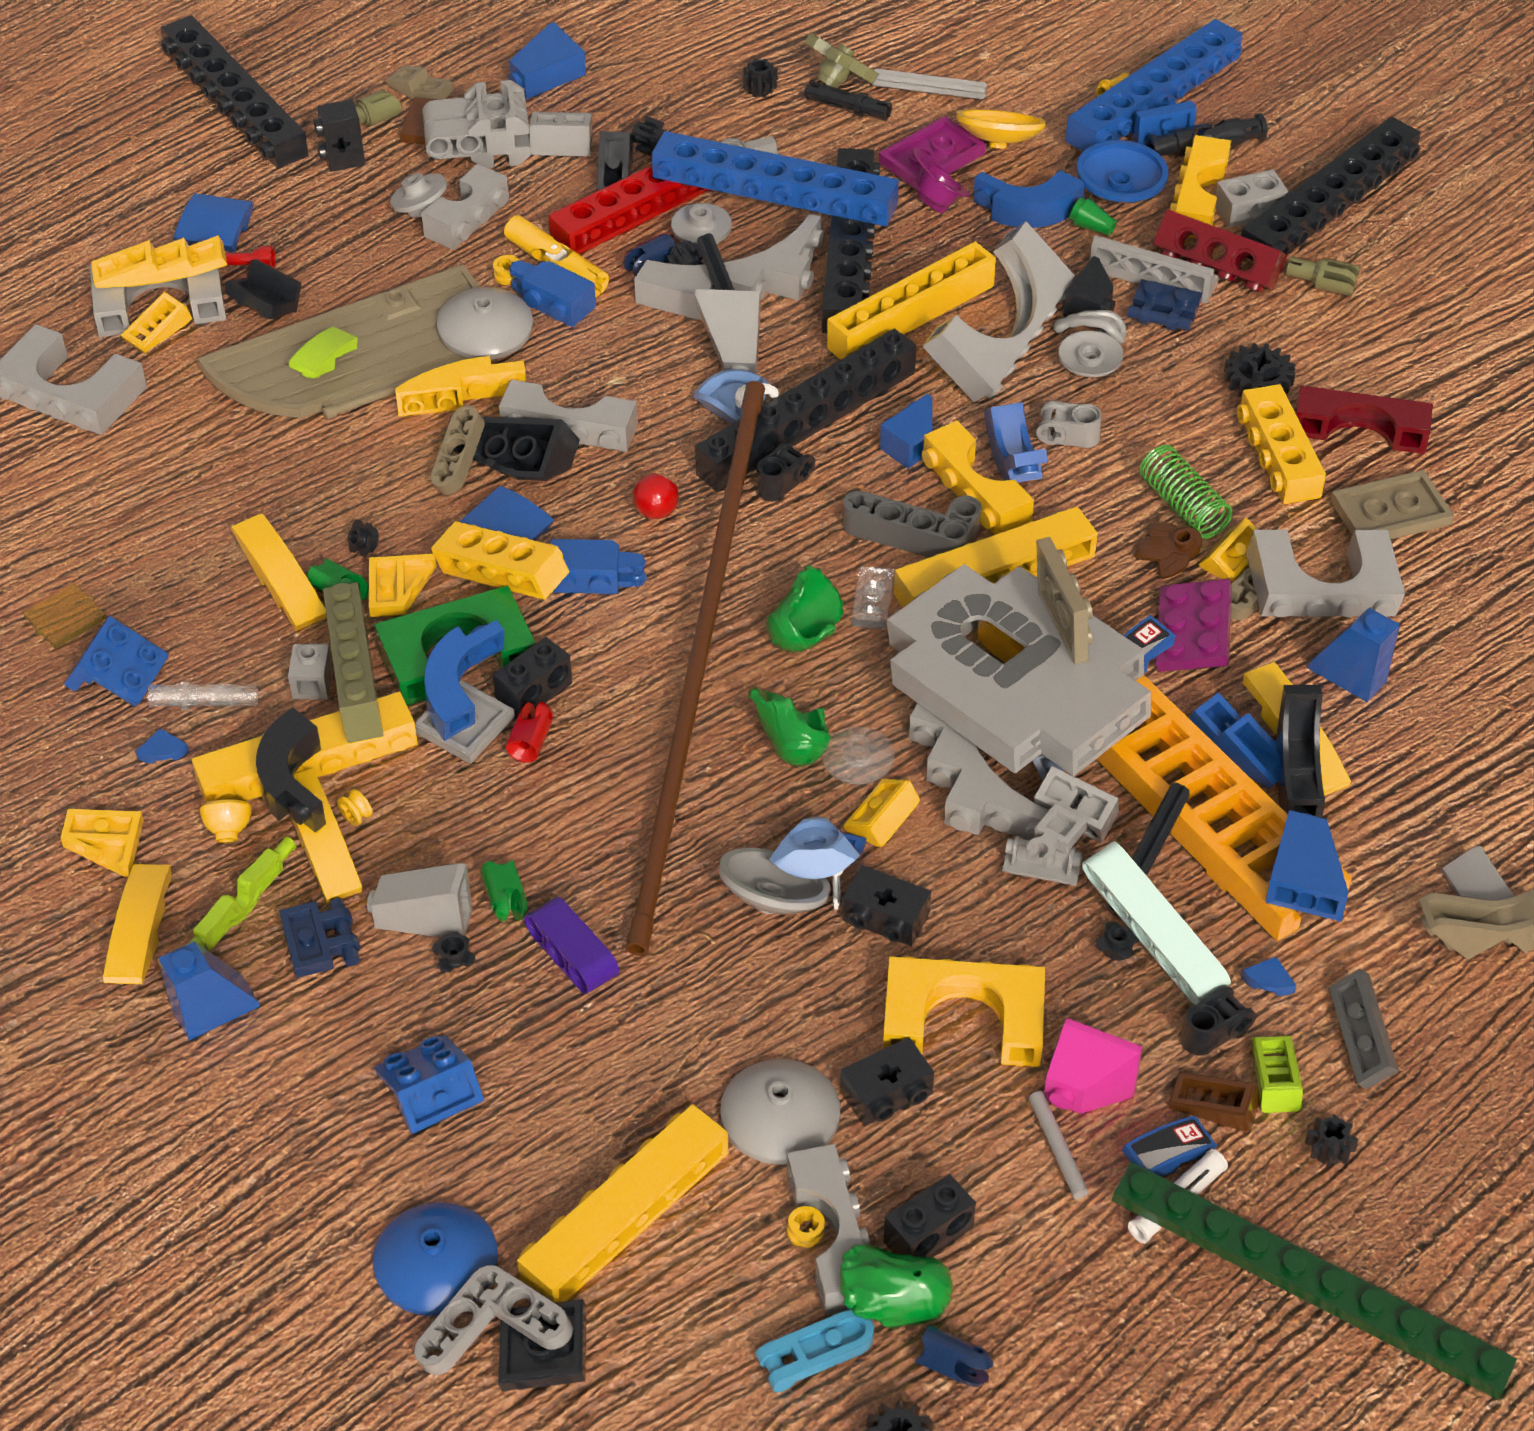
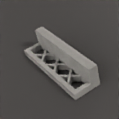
M1096 235L1092 240L1090 259L1093 256L1098 257L1109 276L1140 284L1141 279L1202 292L1201 302L1205 304L1208 303L1218 285L1219 276L1214 274V269Z

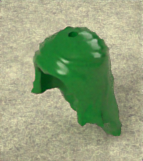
M808 565L804 570L800 571L790 591L767 617L766 631L769 633V639L781 651L802 652L812 648L836 631V623L840 621L844 613L842 609L844 601L840 598L839 591L832 585L830 579L823 575L820 568L815 569Z
M753 687L749 690L748 698L754 701L758 712V719L779 758L795 767L812 765L826 753V750L829 748L831 734L825 724V708H817L812 712L803 713L797 710L790 698L786 699L782 695L766 692L758 687Z
M855 1244L842 1255L841 1259L843 1262L839 1273L841 1278L840 1290L844 1297L845 1306L848 1309H852L856 1317L880 1321L883 1326L888 1328L925 1324L940 1318L952 1301L953 1282L950 1271L939 1259L897 1255L882 1248L866 1244Z

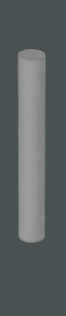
M1042 1091L1034 1092L1028 1099L1074 1199L1083 1198L1089 1191Z

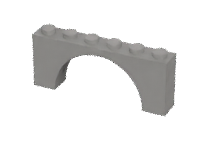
M1027 221L1008 232L993 251L1004 266L1016 297V321L1008 338H994L984 335L968 326L955 315L937 326L922 346L973 402L978 401L984 396L991 398L1002 388L1003 385L1000 382L1015 370L1017 365L1014 362L1030 349L1029 341L1042 332L1044 329L1042 323L1057 311L1055 305L1065 298V292L1076 277Z

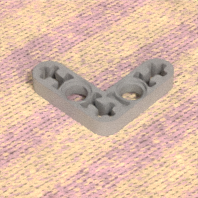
M486 1265L479 1268L423 1333L415 1345L414 1353L417 1361L427 1373L441 1375L455 1365L494 1316L546 1349H557L564 1346L572 1336L573 1326L566 1312L560 1306L500 1267ZM487 1284L498 1285L495 1290L483 1289ZM473 1299H476L479 1304L482 1302L483 1306L479 1308ZM520 1299L531 1300V1306L524 1314L513 1315L510 1313L511 1307L516 1301ZM465 1311L473 1313V1319L466 1327H453L454 1320L460 1313ZM542 1316L549 1324L555 1325L558 1323L559 1327L555 1331L552 1329L545 1331L538 1319ZM448 1331L454 1341H451L448 1336L445 1338L444 1333ZM433 1349L437 1351H440L441 1349L443 1350L442 1354L439 1357H437L436 1355H429L430 1351Z

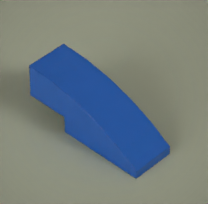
M1218 692L1191 714L1189 719L1251 779L1270 789L1280 782L1282 769L1276 742L1249 713L1241 717Z

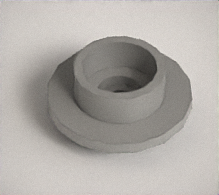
M421 173L412 174L402 181V186L392 195L390 203L394 211L400 213L408 212L409 216L413 218L422 217L421 213L446 191L448 184L445 177L438 173L427 175Z
M695 203L684 206L676 211L671 218V231L675 238L685 243L691 241L695 247L698 246L697 238L702 235L712 234L716 244L726 239L731 232L732 219L728 212L717 205L709 203Z

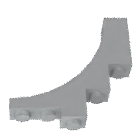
M809 213L799 228L783 241L765 251L743 259L724 262L734 290L760 291L761 300L765 297L766 292L799 300L805 289L809 290L813 282L814 272L810 271V264L815 249L820 248L824 240V230H821V216ZM646 260L634 279L635 301L637 304L698 320L702 319L696 305L695 289L715 290L706 265H678Z
M917 703L910 716L909 740L924 746L933 747L928 756L926 781L936 784L941 788L951 789L946 799L944 824L952 826L959 831H967L978 836L983 826L986 825L999 832H1006L1027 840L1036 838L1034 837L1035 827L1050 809L1035 804L1010 788L992 771L975 744Z

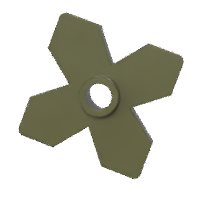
M811 32L804 42L826 55L818 69L820 73L817 78L829 86L838 88L840 84L843 85L851 71L872 84L879 75L878 72L854 58L855 52L841 43L838 47H835Z

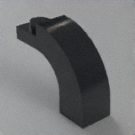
M292 707L275 720L264 733L256 754L257 774L263 800L272 815L280 821L289 814L297 824L302 825L304 823L316 833L326 825L323 803L294 779V775L304 762L321 750L319 733L315 724Z

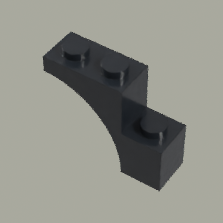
M1283 685L1276 745L1282 769L1278 801L1280 807L1287 814L1291 810L1323 818L1325 795L1320 760V718L1323 697L1321 685Z

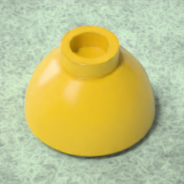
M215 800L206 802L199 808L203 824L215 835V841L219 843L238 841V834L246 828L252 814V806L242 800Z

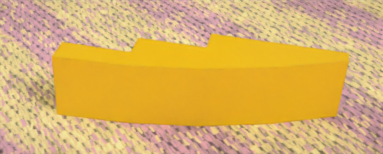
M218 235L191 246L188 245L185 238L154 248L150 240L94 260L91 262L96 288L163 283L195 276L227 266L224 243Z
M262 513L231 526L233 534L262 586L266 584L278 608H283L295 632L327 618L326 609L308 578L279 534Z
M1272 662L1244 673L1243 684L1262 706V719L1277 734L1283 685L1293 684L1279 666ZM1320 726L1321 773L1324 795L1326 796L1350 786L1351 780L1334 747Z
M311 768L296 773L294 779L323 803L326 825L316 833L304 823L299 825L293 819L292 821L300 843L305 849L313 874L317 877L326 904L336 898L343 899L361 893L362 885L314 769Z
M133 864L124 887L112 930L103 973L104 983L143 984L159 944L158 927L165 912L164 896L172 879L171 865Z

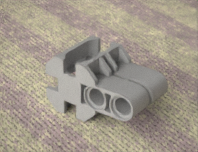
M512 80L501 81L502 93L487 94L486 82L474 83L464 93V98L433 100L426 103L422 110L427 154L435 159L471 157L473 162L486 168H495L493 156L508 154L509 166L521 165L531 155L524 88Z

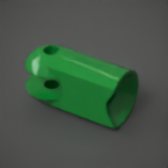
M327 558L323 564L311 566L308 571L307 578L312 587L323 592V589L333 587L336 584L358 582L361 600H365L369 594V585L364 577Z
M511 860L506 864H496L487 861L481 867L480 874L496 918L505 922L511 910L514 919L517 922L526 915L528 901L514 861Z

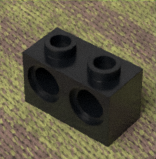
M544 637L493 674L495 698L513 708L516 719L521 708L526 703H532L536 709L539 702H548L572 684L570 654L549 638Z
M948 1174L885 1216L883 1243L892 1253L897 1255L932 1257L974 1228L976 1201L951 1174Z

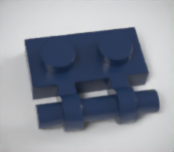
M1141 279L1133 298V305L1129 306L1127 317L1139 320L1140 324L1149 325V323L1164 325L1167 326V330L1175 332L1177 329L1190 331L1192 322H1194L1199 310L1203 293Z
M336 898L331 900L329 903L330 910L319 912L317 901L279 910L296 978L334 969L332 956L336 955L344 958L346 966L351 967L359 964L358 952L360 951V943L358 937L352 933L351 925L353 924V918L350 910L345 907L343 899ZM331 928L336 930V937L326 938L324 930Z

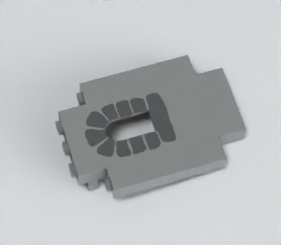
M963 564L887 619L889 645L899 651L890 660L893 685L1013 773H1017L1040 754H1043L1070 775L1075 776L1151 717V691L1137 682L1144 675V649L1092 615V619H1088V625L1093 638V644L1088 645L1089 661L1074 664L1038 593L1037 577L1020 566L1009 574L1002 576L993 584ZM979 620L990 622L1026 648L1005 664H1002L965 638V636L978 627Z

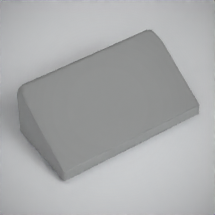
M1480 845L1470 849L1442 867L1441 872L1457 896L1489 901L1514 897Z

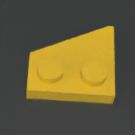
M434 554L369 557L370 617L405 615L437 567Z
M68 809L60 837L64 848L124 877H129L144 819L141 811Z

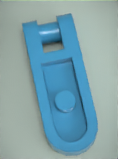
M852 1310L843 1311L762 1345L756 1351L755 1356L761 1367L767 1368L770 1374L768 1381L773 1391L782 1392L792 1387L799 1380L852 1359L869 1350L874 1338L873 1322L871 1319L865 1320L862 1317H856ZM792 1354L795 1361L784 1366L781 1359Z

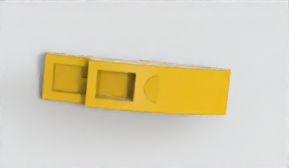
M490 356L453 362L424 372L395 388L399 417L455 411L463 406L464 400L504 396L511 379L526 382L524 361L491 364Z

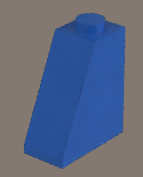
M555 22L547 25L509 60L510 74L508 79L524 88L526 99L586 75L585 51Z
M1369 607L1333 638L1308 663L1307 668L1368 702L1387 682L1400 624Z
M1289 810L1270 878L1266 903L1342 922L1349 892L1328 821L1311 814Z
M195 941L158 958L172 1012L188 1040L194 1039L260 1007L258 999L243 975Z

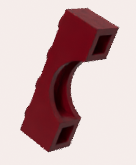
M1300 385L1296 416L1307 437L1311 439L1326 440L1333 432L1339 429L1362 427L1373 430L1383 436L1392 450L1425 454L1431 431L1433 403Z

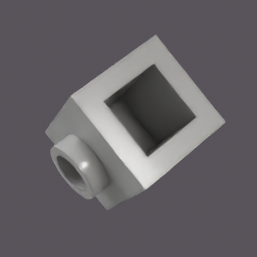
M293 644L288 673L292 699L328 700L333 670L329 644Z

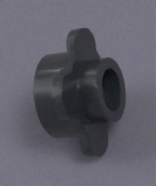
M355 520L348 535L349 550L351 553L358 551L361 556H367L378 545V530L371 523L363 524L361 520Z
M1111 921L1106 923L1104 935L1096 941L1097 949L1111 960L1121 961L1129 959L1132 956L1134 944L1140 940L1131 930L1120 926L1117 922Z
M451 933L443 936L433 945L432 951L439 958L438 968L440 971L448 973L461 966L469 967L474 964L475 954L469 950L468 945L470 942L468 937Z

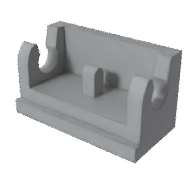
M532 112L529 123L531 155L590 157L592 113Z

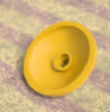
M965 109L956 112L958 123L973 136L989 141V147L1005 149L1007 148V143L1026 141L1042 132L1046 125V121L1042 118L1016 112L987 109Z

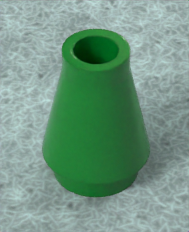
M1082 197L1079 198L1069 216V219L1074 221V226L1101 233L1107 237L1112 234L1117 225V220L1109 216L1090 198L1087 200Z

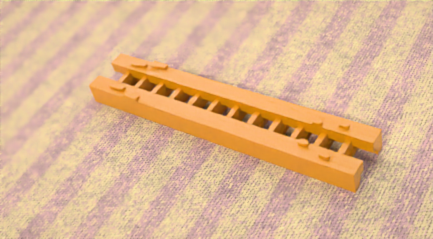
M979 620L977 639L1003 662L1006 663L1026 648L990 622ZM1143 675L1137 682L1151 691V717L1140 724L1138 730L1122 738L1100 755L1097 760L1153 817L1170 787L1162 777L1179 768L1186 776L1175 782L1189 789L1190 796L1188 799L1203 792L1209 800L1194 809L1186 802L1170 834L1206 869V874L1223 891L1227 890L1276 941L1281 940L1299 929L1301 916L1293 909L1266 903L1270 881L1266 882L1258 873L1275 864L1288 814ZM1156 745L1162 753L1145 762L1139 754ZM1227 815L1234 824L1217 833L1210 824ZM1251 839L1259 848L1241 857L1234 848ZM1342 868L1349 891L1352 876Z

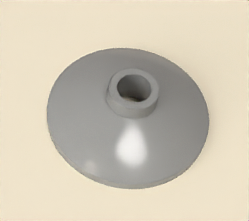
M1098 331L1073 333L1067 336L1059 346L1058 355L1062 365L1069 371L1085 377L1108 375L1117 370L1123 361V349L1120 343L1110 335Z

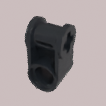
M788 441L782 442L773 452L761 459L757 464V495L766 501L782 499L789 491L809 478L815 467V458L810 454L803 455L798 452Z
M1229 986L1221 987L1211 996L1188 1009L1180 1038L1181 1045L1190 1054L1197 1056L1209 1054L1232 1038L1245 1033L1254 1023L1256 1013L1251 1008H1245L1234 997V991Z

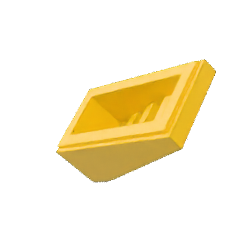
M163 292L121 334V337L141 352L146 353L192 320V316L184 304ZM152 327L154 330L152 332H149L146 329ZM141 333L146 338L141 341L136 336Z

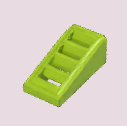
M1252 1037V1050L1262 1112L1300 1111L1302 1108L1303 1087L1292 1037ZM1264 1054H1285V1056H1264Z

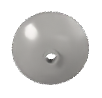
M475 287L462 291L446 301L437 316V331L443 344L454 353L470 359L490 356V359H497L510 355L528 341L533 329L532 313L526 302L516 294L496 287Z
M739 848L731 850L721 857L718 872L726 887L746 904L763 913L782 915L803 913L820 907L828 900L830 884L827 878L806 879L786 873L769 860L774 850Z
M770 1059L745 1068L730 1081L721 1099L722 1127L728 1132L730 1142L746 1156L769 1164H787V1153L825 1146L830 1143L840 1121V1102L830 1080L816 1068L791 1059ZM783 1094V1095H786V1096H785V1097H782V1098H778V1097H776V1096H774V1095Z

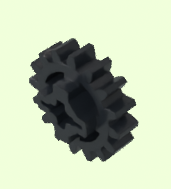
M1252 343L1251 349L1241 345L1239 346V352L1231 351L1229 359L1225 361L1224 382H1229L1230 390L1238 389L1239 397H1242L1243 390L1281 384L1285 394H1288L1290 386L1294 385L1296 365L1290 362L1291 356L1289 354L1280 355V348L1272 351L1269 349V344L1258 348L1255 343Z

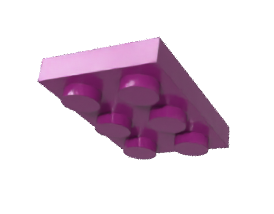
M944 116L879 152L878 162L917 190L916 181L922 165L913 154L914 148H919L926 152L949 175L984 155L986 144Z
M1230 579L1163 585L1160 587L1158 621L1176 636L1174 645L1156 656L1158 672L1229 665L1232 601Z

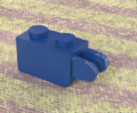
M518 260L512 263L510 267V273L515 277L511 282L512 289L523 296V300L529 307L557 321L574 327L596 307L595 283L551 261L541 262L534 266L530 263H525V261Z
M551 539L550 544L558 546L569 570L567 576L552 593L618 594L619 587H640L647 581V575L643 569L646 566V560L640 553L620 552L619 545L613 540Z

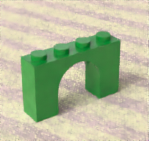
M508 585L374 624L379 652L396 692H401L406 705L425 700V669L428 662L426 655L434 645L457 626H459L465 636H468L476 627L488 625L497 620L504 629V649L494 654L500 668H503L536 644Z

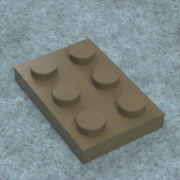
M1425 470L1332 491L1330 499L1352 536L1355 530H1388L1390 539L1452 525L1454 518L1453 512Z
M1051 537L1036 540L1038 593L1074 664L1089 661L1088 645L1093 644L1092 633L1088 625V619H1092L1090 602L1087 597H1081L1076 575L1074 573L1069 574L1063 550L1056 549Z

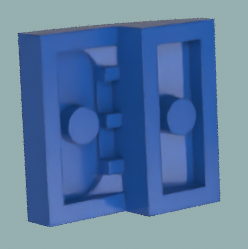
M195 193L182 213L173 238L175 241L185 238L188 245L191 246L219 235L224 243L225 251L235 252L241 231L247 230L254 203Z
M499 486L459 522L536 541L552 526L554 519L525 497L510 489Z

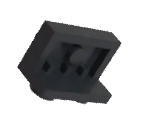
M256 259L250 263L248 277L227 281L224 293L235 298L238 304L259 311L262 317L277 319L278 316L297 311L302 284Z

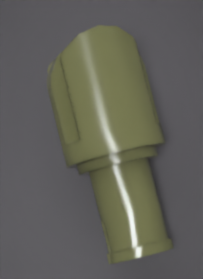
M384 89L358 99L355 104L360 124L367 127L397 116L402 106L398 99Z
M1291 256L1289 260L1291 263H1288L1286 276L1313 281L1316 289L1351 297L1361 267L1328 258H1323L1317 263Z

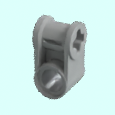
M1049 401L1042 406L1040 411L1042 422L1038 425L1036 434L1043 443L1078 446L1081 448H1091L1099 443L1101 436V411L1095 405ZM1053 410H1056L1055 418H1052ZM1052 427H1054L1055 430L1054 435H1051Z

